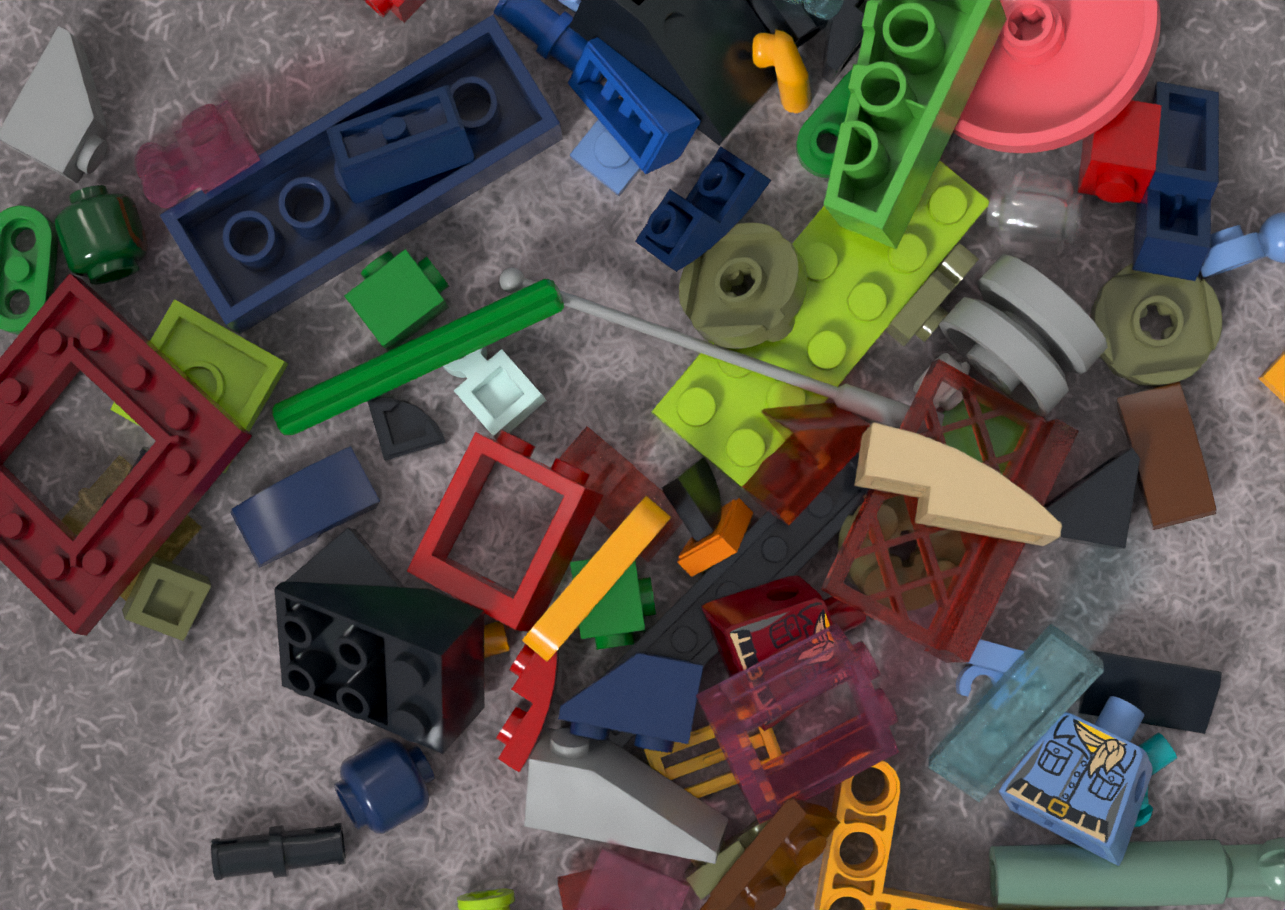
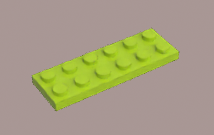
M939 160L897 249L839 226L829 211L823 206L792 243L801 255L807 271V290L803 303L794 316L795 324L793 330L780 341L770 342L766 340L761 344L748 348L727 349L838 387L991 202ZM700 353L651 413L749 494L828 397Z

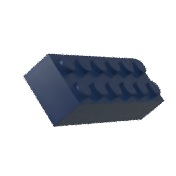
M491 15L160 214V217L226 326L242 334L563 139L561 124L495 16ZM449 85L474 153V160L366 201L354 203L340 176L326 129Z

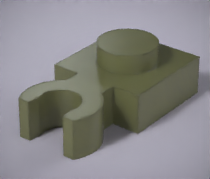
M959 243L891 321L885 331L903 347L914 335L925 343L948 314L940 306L941 303L979 259Z
M773 808L762 814L737 835L735 834L727 841H723L716 864L690 859L693 866L684 871L685 879L700 900L710 894L776 814Z

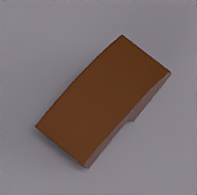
M1180 382L1117 398V409L1129 447L1133 448L1140 457L1137 482L1153 530L1215 515L1217 509L1212 488Z

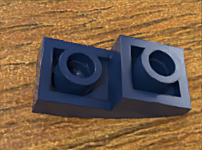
M720 146L708 166L702 171L686 199L673 190H668L658 207L650 215L647 224L635 242L677 272L695 261L720 241L754 205L771 182V179Z
M350 446L271 485L232 508L230 513L260 568L316 542L320 534L376 509L380 499Z

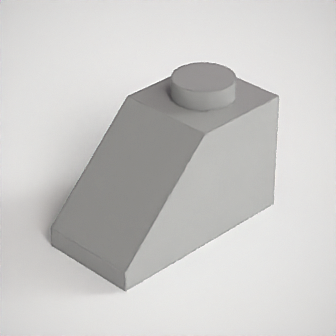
M58 26L2 124L0 140L17 152L78 183L83 172L92 174L101 164L107 151L108 143L103 137L108 129L84 45L69 31Z

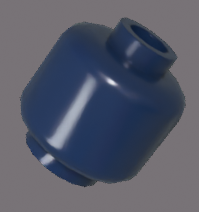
M386 737L346 758L340 767L341 780L334 784V788L345 812L358 830L367 826L373 832L383 834L417 816L427 808L429 792L426 784L433 781L435 776L427 758L418 746L407 750L398 740Z

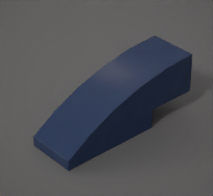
M1157 81L1152 104L1162 105L1156 170L1141 202L1137 203L1132 270L1196 281L1211 248V199L1219 183V92Z

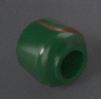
M104 185L90 186L72 193L69 196L71 205L65 207L55 218V228L69 270L75 275L88 277L90 284L94 285L115 282L135 274L139 270L138 262L147 254L148 242L133 199L123 194L108 193Z

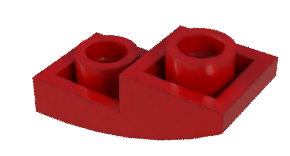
M525 644L509 671L519 676L511 690L533 703L528 712L516 706L496 737L497 740L506 745L498 760L517 772H520L525 765L545 725L557 682L559 649L546 662Z

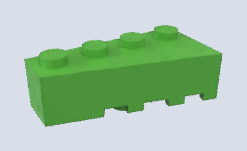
M1000 0L867 1L862 22L864 33L857 65L853 64L848 87L851 92L845 122L841 123L824 201L825 208L839 226L894 249L898 248L1007 20Z

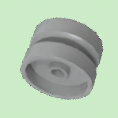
M1002 254L977 281L983 301L963 297L939 323L943 335L954 349L982 376L1012 401L1029 412L1043 417L1048 415L1069 391L1063 370L1076 374L1086 372L1108 348L1105 336L1090 316L1058 285L1020 259Z

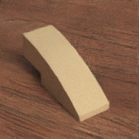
M872 423L863 433L854 486L919 497L915 523L1045 546L1060 537L1062 524L1031 495L996 470L967 454L917 433L877 423Z

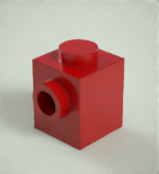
M1131 100L1114 119L1101 129L1083 138L1077 193L1094 195L1101 200L1111 203L1141 202L1156 170L1162 105Z

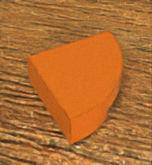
M740 498L733 499L724 505L717 528L699 541L691 537L678 556L677 563L693 577L737 553L752 518V510Z

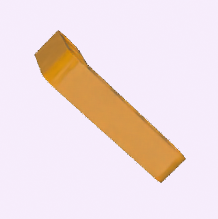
M858 754L849 758L841 766L837 776L831 813L840 823L827 838L816 892L815 910H829L830 906L841 897L858 899L861 902L862 910H994L993 907L883 887L900 796V780L896 771L886 761L872 754ZM866 767L879 769L884 777L882 793L871 801L855 799L851 791L854 775ZM854 832L867 833L873 841V850L870 857L860 864L846 863L840 857V846L843 839Z

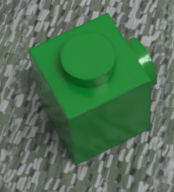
M405 249L396 257L389 251L373 260L361 272L364 281L344 295L380 344L387 351H390L449 308L440 293L450 286L427 256L416 263Z
M591 559L570 562L572 580ZM636 561L630 565L579 625L581 639L595 637L596 650L633 645V632L645 630L644 617L656 615L651 577L638 579Z

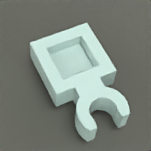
M485 346L443 367L453 376L467 378L454 392L493 437L497 439L501 430L510 433L539 408L546 399L502 349L487 361V349Z

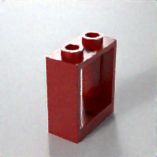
M501 430L495 440L475 432L407 572L464 603L484 610L485 614L515 630L529 632L547 611L604 494L586 486L590 476L589 473L556 457L552 466L549 467L531 458L536 446L517 436ZM496 461L564 495L516 593L448 558Z

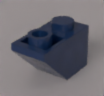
M638 651L563 702L558 719L572 722L570 733L574 735L608 740L610 729L636 734L634 746L672 753L674 742L689 744L703 665L701 663Z

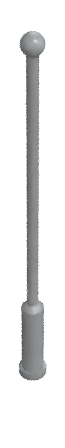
M517 268L505 269L499 278L500 286L508 293L517 292L536 283L526 279ZM560 290L565 306L834 399L837 408L901 430L917 433L935 441L944 420V414L934 411L932 414L849 384L836 387Z

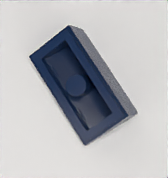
M449 85L326 129L340 176L354 203L366 201L474 160V153Z

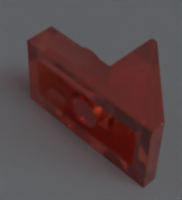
M835 402L774 407L761 411L784 438L785 442L761 463L759 469L742 487L755 502L788 526L859 452L862 435L871 425L855 414L837 408Z

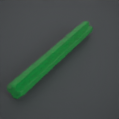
M542 279L278 402L272 408L276 425L283 435H295L555 315L564 309V301L560 290L553 280Z

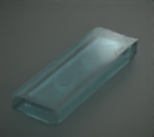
M1050 624L929 755L928 767L980 802L1104 672L1103 660L1053 624Z

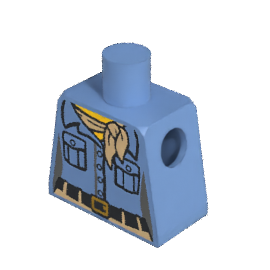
M1114 696L1109 697L1095 724L1069 712L1061 713L1003 783L999 790L1000 795L1011 811L1119 866L1124 858L1152 776L1153 767L1146 751L1130 742L1145 715L1134 705Z

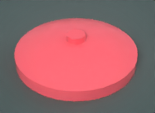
M1000 0L1007 20L953 133L975 145L991 150L1008 153H1037L1070 145L1101 129L1128 105L1140 89L1153 64L1161 27L1159 0Z

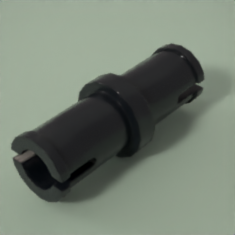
M336 823L333 826L285 831L283 825L269 827V834L211 840V860L215 880L273 872L274 878L288 876L290 869L337 863L338 865L346 864L342 823Z

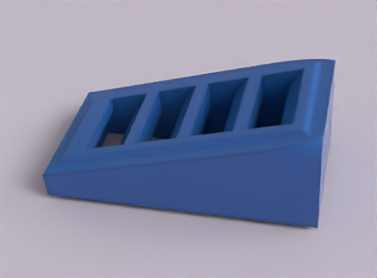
M598 37L588 41L568 81L570 87L645 174L677 160L683 154L701 122L679 99ZM601 74L607 79L604 86L598 82Z

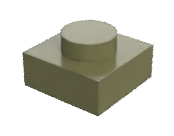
M153 556L141 570L122 609L124 619L184 641L211 588L209 578Z

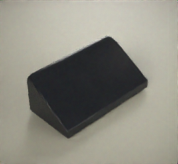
M1087 650L1078 713L1099 716L1109 697L1114 696L1129 702L1141 710L1145 715L1141 722L1142 724L1205 734L1221 685L1222 672Z

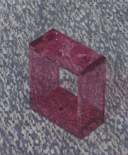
M837 623L696 695L733 777L759 824L773 818L788 798L806 801L899 753L889 728L898 723L897 715L882 688L879 687L874 690L871 680L880 676L877 665L864 642L860 641L852 645ZM847 681L859 710V715L761 765L747 732Z

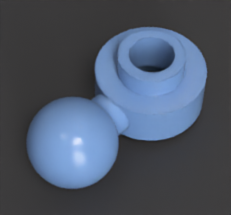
M1285 212L1270 216L1262 224L1259 233L1255 232L1244 235L1241 226L1237 225L1211 234V248L1201 268L1203 278H1209L1264 257H1268L1276 262L1285 263Z

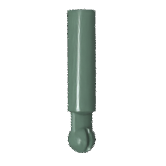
M1274 838L1267 840L1264 844L1222 845L1217 839L1131 841L1128 843L1124 858L1119 866L1075 843L991 846L989 849L991 903L994 910H1053L1223 904L1226 898L1269 897L1272 900L1285 902V838Z

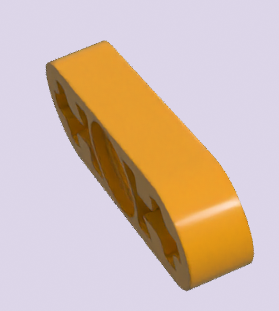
M646 496L537 621L522 641L548 662L660 532L671 516Z

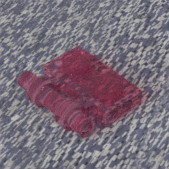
M225 100L216 107L214 104L203 105L187 115L182 122L183 127L174 132L177 141L169 146L164 147L154 142L144 143L135 156V168L141 179V185L146 198L159 207L170 208L177 204L180 198L200 187L204 194L261 159L242 121L229 101Z

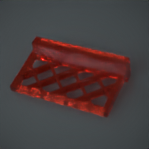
M940 359L932 361L899 428L917 433L923 419H925L928 431L919 433V435L947 445L943 433L972 425L983 460L981 463L1001 474L998 464L1009 461L1003 476L1031 495L1042 506H1044L1079 432L1059 419L1048 421ZM943 381L962 393L969 418L941 427L933 399ZM979 402L993 411L982 414ZM1003 415L1025 429L1014 452L996 457L985 420ZM869 489L820 590L925 646L924 651L946 663H969L1026 543L960 531L966 550L958 566L940 571L929 535L946 528L926 527L924 524L915 523L918 498L903 495L914 531L884 540L877 513L884 500L903 494ZM869 532L872 545L860 548ZM917 539L928 575L898 585L887 548ZM875 552L886 589L865 596L843 584L855 558ZM953 576L946 591L943 579ZM930 583L938 610L927 630L909 620L901 593ZM889 597L893 610L876 601Z

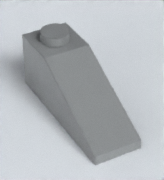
M570 728L545 729L529 758L524 827L716 864L728 828L729 819L609 739L599 740L570 733Z

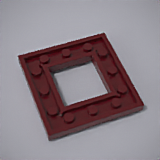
M71 273L68 274L0 357V561L74 634L87 636L241 451L252 435L83 279ZM81 370L155 440V443L79 535L76 536L3 463Z

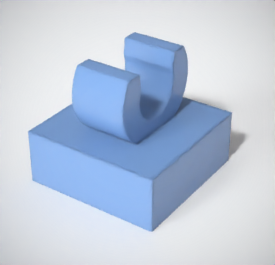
M958 635L952 659L971 665L962 669L956 679L957 694L968 697L973 680L979 675H986L993 684L989 702L997 705L1003 704L1009 691L1008 681L1003 673L1024 678L1030 653L970 636Z

